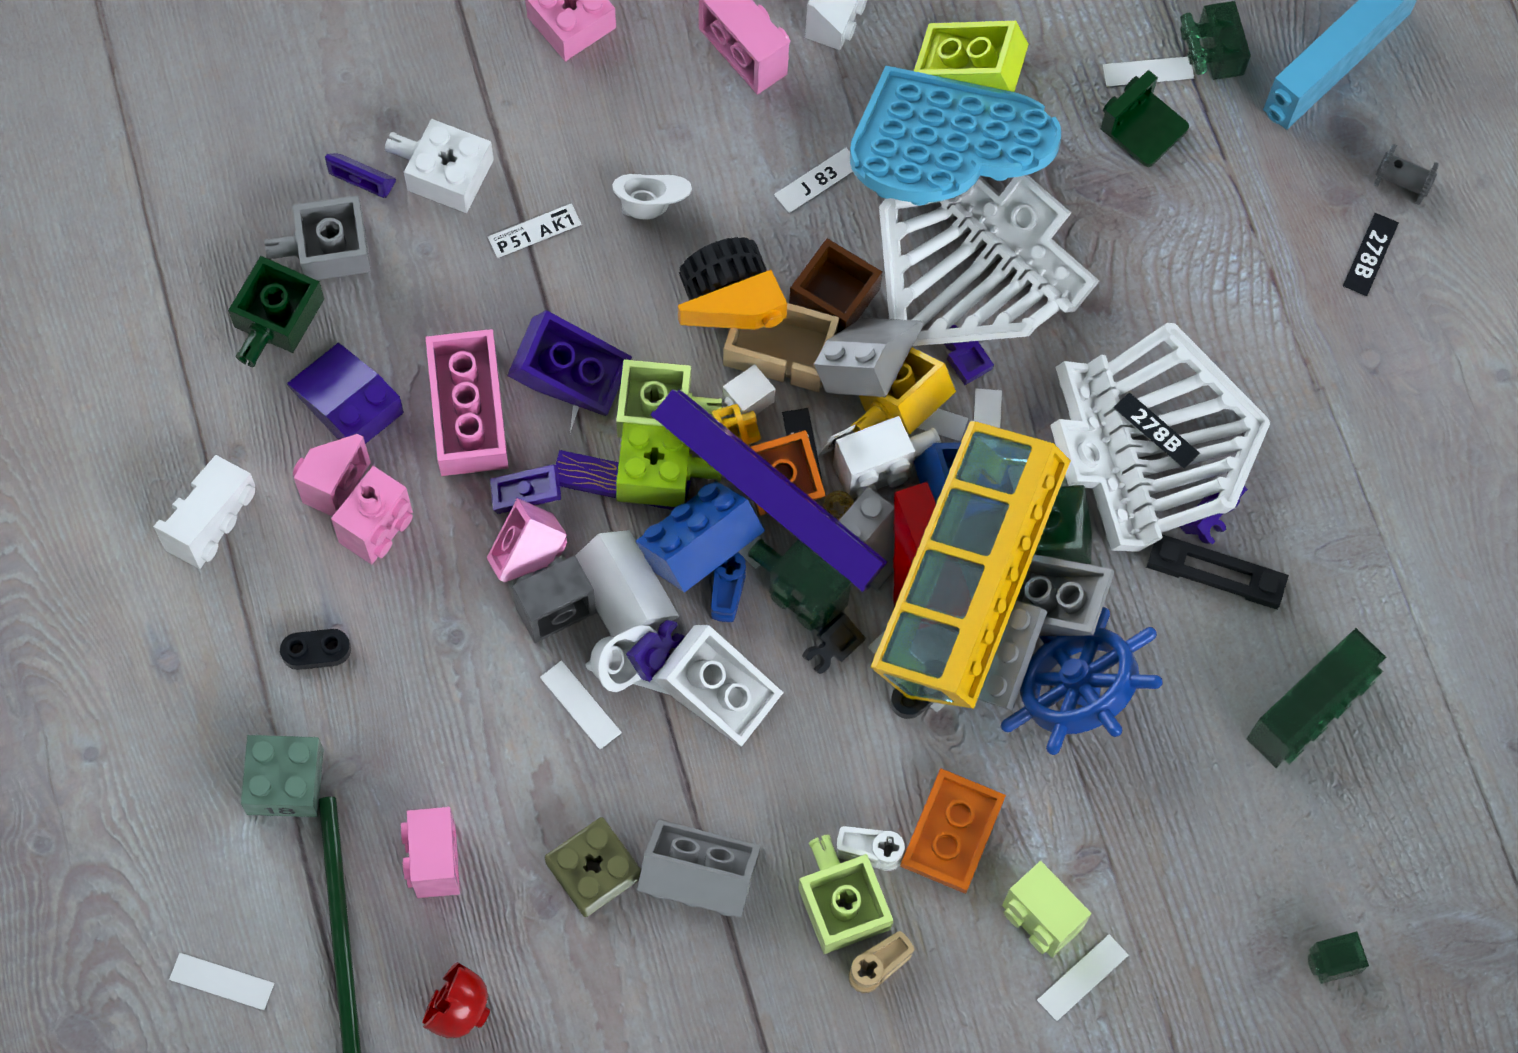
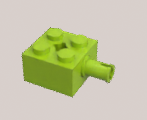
M623 422L616 482L617 502L677 507L678 505L685 504L687 480L690 481L691 477L721 481L722 474L704 459L693 457V453H690L691 449L664 426Z

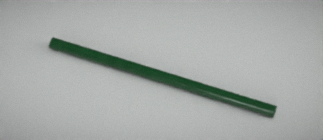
M328 796L319 799V811L342 1052L361 1053L336 797Z

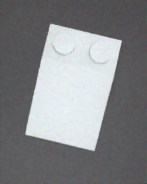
M694 625L665 661L663 667L652 678L678 702L741 747L784 693L709 625Z

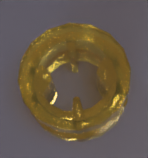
M833 491L826 496L823 508L839 521L854 504V501L844 491ZM838 501L841 506H847L844 507L843 514H839L837 510H830V508H833V502Z

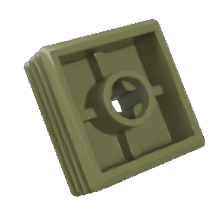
M603 817L598 818L545 855L546 865L584 917H588L637 883L640 878V867ZM591 860L595 863L600 861V872L595 873L593 870L586 872L585 870L588 868L587 862Z

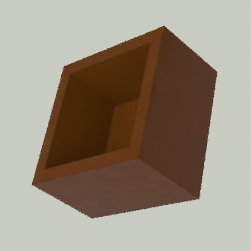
M826 238L790 287L789 304L839 317V333L856 322L876 296L881 287L883 271Z

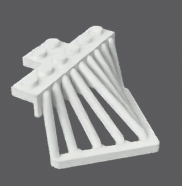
M1028 175L1014 177L1001 194L979 176L976 183L967 192L951 199L928 202L925 205L941 203L942 205L936 210L903 222H898V209L916 207L918 205L890 198L884 199L879 206L889 319L907 320L906 308L913 299L921 295L987 243L988 245L973 264L912 319L921 321L923 326H925L1000 257L1003 258L984 281L943 317L938 318L929 330L920 331L913 346L1030 336L1038 326L1060 309L1065 313L1076 311L1099 282L1096 277L1051 239L1070 216L1071 212ZM951 217H957L956 221L948 229L909 253L901 255L900 240L906 234ZM972 230L958 249L908 288H904L903 273L909 267ZM1017 270L1010 284L973 315L968 316L961 328H950L1013 271ZM1033 284L1030 292L1006 311L1000 313L993 325L980 326L1027 285ZM1043 297H1048L1047 304L1030 317L1023 318L1022 322L1011 323Z
M1175 323L1164 324L1109 363L1106 355H1100L1088 364L1064 361L1055 367L1071 420L1059 419L1050 425L1054 442L1071 460L1065 474L1068 486L1093 489L1097 508L1106 531V538L1112 551L1140 552L1162 539V532L1218 513L1225 514L1235 508L1269 428L1270 421ZM1163 341L1174 350L1119 382H1114L1113 375ZM1179 363H1187L1197 374L1137 399L1147 408H1150L1201 386L1209 385L1219 397L1162 414L1158 417L1168 426L1219 412L1223 409L1233 410L1241 418L1239 421L1180 434L1190 445L1246 433L1244 437L1237 436L1229 441L1196 449L1200 454L1190 464L1237 452L1235 457L1228 456L1223 460L1156 480L1144 478V476L1181 466L1169 456L1156 460L1138 459L1164 451L1152 441L1133 440V437L1143 435V433L1113 407L1120 401L1119 396ZM1228 472L1226 478L1218 477L1207 483L1159 499L1150 497V495ZM1219 493L1218 498L1211 502L1162 519L1156 517V513Z

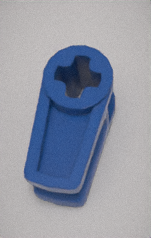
M739 552L714 571L711 618L721 622H734L746 578V561ZM728 566L735 567L732 575L726 574Z

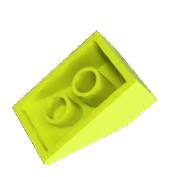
M1017 21L929 23L914 71L1015 92L1029 44Z

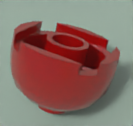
M457 962L443 977V980L447 982L441 990L436 989L422 1021L425 1024L423 1028L444 1038H460L467 1035L474 1026L480 1029L490 1014V1009L486 1007L488 1000L486 984L479 975Z

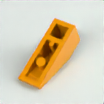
M772 270L678 305V321L680 325L756 330L764 326L766 328L774 327L787 317V301Z

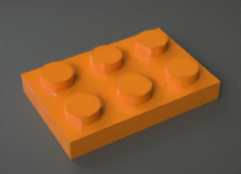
M940 768L900 867L966 894L1006 795Z

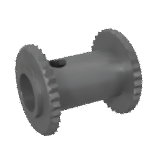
M1393 144L1389 152L1385 153L1375 174L1377 178L1374 186L1378 187L1383 178L1419 194L1415 203L1419 205L1423 198L1427 197L1435 181L1439 164L1434 162L1431 170H1428L1393 155L1397 145Z

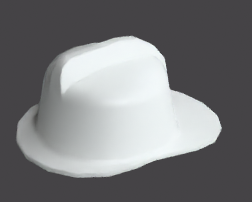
M627 174L618 177L612 184L613 192L621 198L622 213L644 220L654 219L662 215L667 210L669 204L684 200L692 191L689 181L675 175Z
M638 625L616 636H608L599 640L591 652L590 661L585 664L586 668L593 672L600 680L602 686L608 691L619 692L641 680L626 653L649 631L657 632L650 626Z

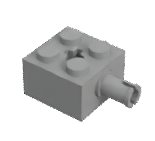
M359 195L292 205L296 229L294 236L264 239L267 259L271 260L297 255L300 259L303 274L315 280L371 272Z

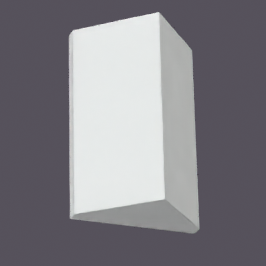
M630 530L599 533L575 555L594 589L596 611L610 636H616L638 625L650 626L655 630L664 621H673L679 617Z

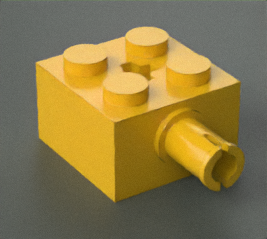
M912 347L886 397L858 395L866 412L856 422L851 424V426L855 425L853 432H858L899 416L907 434L910 435L956 393L945 363Z

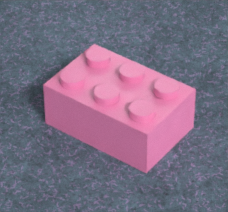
M699 0V30L757 95L788 74L789 36L783 28H777L771 22L768 12L762 5H756L753 0Z

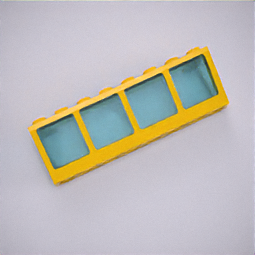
M976 421L969 422L870 667L907 698L974 709L1071 461L1054 443Z

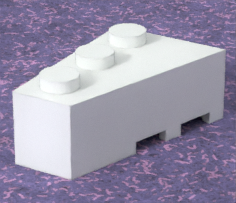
M217 455L212 458L191 482V487L194 489L185 500L178 497L172 504V508L176 511L166 522L159 519L153 526L165 551L198 569H201L206 561L209 562L213 559L218 550L217 543L224 533L228 534L233 529L237 520V513L243 505L246 506L250 503L255 494V483L251 473Z

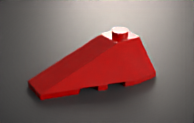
M928 482L894 492V607L936 506ZM946 555L925 608L956 618H962L966 616L972 599L957 557ZM921 617L916 630L943 623Z

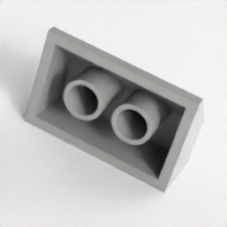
M658 820L644 854L637 891L647 893L654 898H667L679 901L689 907H702L714 910L724 916L742 917L761 846Z

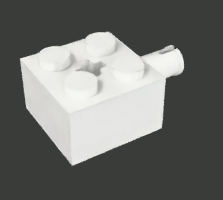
M434 119L430 120L421 140L418 142L391 132L389 137L392 140L387 138L385 152L410 160L404 171L407 191L467 213L494 160L491 141Z
M897 416L836 439L833 467L848 500L856 497L859 498L867 487L877 492V489L888 485L890 487L902 485L911 477L915 457L921 455L934 443H941V440L934 427L928 431L908 437L900 417Z

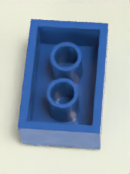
M714 481L703 486L698 491V494L688 502L675 507L671 514L660 523L650 526L644 532V535L636 540V543L654 573L685 593L765 532L748 499L721 483Z

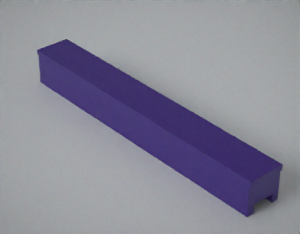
M672 389L656 411L650 414L862 592L870 588L871 582L888 563L887 560L682 390L676 391Z

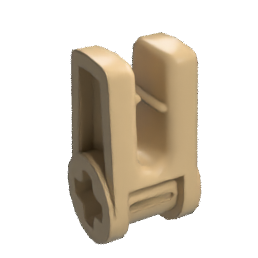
M898 931L857 956L853 960L849 972L851 986L861 993L874 991L909 961L915 949L908 937L903 932ZM861 967L865 971L873 970L871 979L867 975L862 978L859 976Z

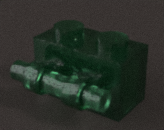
M1235 1L1205 5L1199 23L1194 22L1191 13H1185L1180 16L1182 24L1180 28L1181 36L1187 42L1189 49L1187 57L1189 64L1194 67L1195 74L1201 75L1208 71L1207 63H1209L1213 80L1245 74L1251 54ZM1199 39H1202L1204 47H1201Z

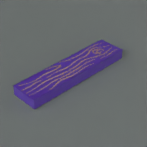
M559 450L555 466L558 467L560 487L616 498L619 462ZM691 479L690 481L687 480L685 503L687 502ZM649 505L668 510L675 508L671 506Z

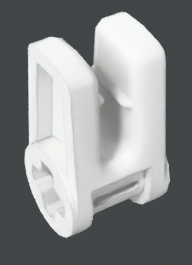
M842 826L837 838L836 854L838 858L844 860H851L867 854L872 867L884 871H892L900 866L904 857L905 846L902 837L893 831ZM886 845L893 847L890 857L884 856Z

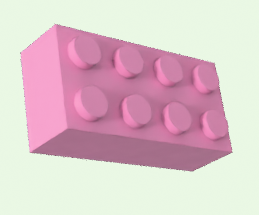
M493 329L426 336L437 459L441 476L509 469Z

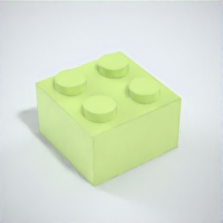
M1039 861L1009 889L1002 905L1006 909L1004 911L1006 918L1015 927L1019 928L1022 926L1030 935L1029 941L1034 948L1041 954L1047 952L1051 958L1084 928L1092 914L1042 861Z

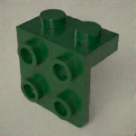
M1147 70L1140 78L1137 76L1133 77L1126 85L1125 92L1119 98L1114 96L1107 102L1103 108L1105 114L1100 128L1146 167L1154 165L1189 129V123L1153 94L1158 77L1150 70Z

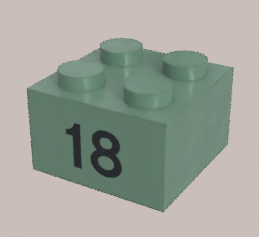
M247 735L241 805L247 815L318 817L324 753L319 737Z

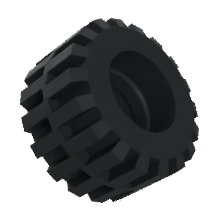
M735 237L716 241L693 253L680 266L679 276L690 301L766 272L767 268L754 240H749L745 237Z

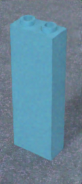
M1358 0L1275 77L1263 108L1269 119L1276 124H1280L1286 130L1289 129L1411 14L1417 0Z

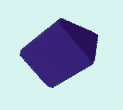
M330 153L325 156L330 175L382 198H387L396 182L395 177L342 154Z

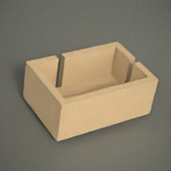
M787 303V317L774 327L766 328L764 326L756 330L730 328L723 348V366L746 371L755 364L766 378L784 383L785 377L791 378L790 385L819 392L822 382L814 363L826 341L838 333L839 317Z

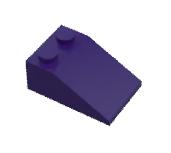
M545 310L532 317L507 376L537 392L607 416L621 384L624 359L631 360L632 356Z
M339 342L287 383V386L338 440L359 434L364 437L366 444L404 413L400 396L378 373Z

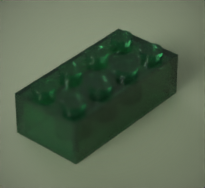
M1355 628L1259 718L1246 739L1276 769L1284 761L1290 765L1303 753L1304 748L1311 740L1313 742L1316 741L1335 718L1339 719L1351 707V703L1358 696H1363L1375 684V680L1384 672L1380 666L1387 657Z

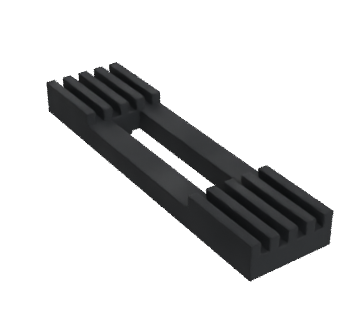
M1163 534V538L1153 544L1146 568L1177 578L1183 577L1245 597V600L1276 610L1280 607L1289 577L1287 574ZM1186 556H1190L1251 576V581L1249 585L1184 565Z

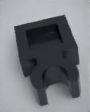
M840 612L816 634L822 643L819 646L807 648L802 657L809 661L813 656L819 654L821 661L815 666L814 670L822 674L830 667L833 656L842 662L866 640V637L845 613Z

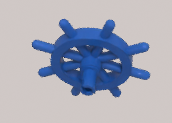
M1103 607L1094 635L1039 636L1044 644L1032 655L1020 688L1024 707L1004 719L1001 723V729L1009 733L1030 719H1033L1040 727L1052 732L1046 746L1047 752L1050 755H1056L1060 752L1066 734L1087 732L1103 725L1111 736H1120L1123 730L1115 716L1126 707L1135 690L1158 689L1163 684L1162 678L1158 675L1139 674L1138 663L1133 655L1134 652L1156 638V630L1153 627H1147L1124 641L1118 634L1105 629L1110 617V611ZM1097 650L1108 652L1093 662ZM1081 652L1079 659H1072L1070 657L1074 654ZM1119 662L1118 674L1103 673ZM1057 664L1060 665L1061 669L1059 672H1050ZM1041 686H1055L1040 696ZM1101 687L1109 688L1102 696H1100ZM1064 698L1060 711L1049 709L1050 706ZM1077 704L1082 706L1081 708L1076 709Z

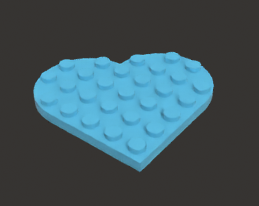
M885 66L852 138L849 159L856 177L868 188L877 192L878 196L922 206L928 202L951 199L967 192L976 183L979 176L1004 181L1007 178L1032 174L1047 167L1059 151L1061 127L1056 116L1051 118L1044 111L1045 106L1028 96L1007 90Z

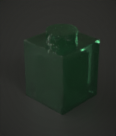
M1357 931L1318 941L1309 949V967L1314 976L1318 975L1320 984L1361 974L1369 967Z

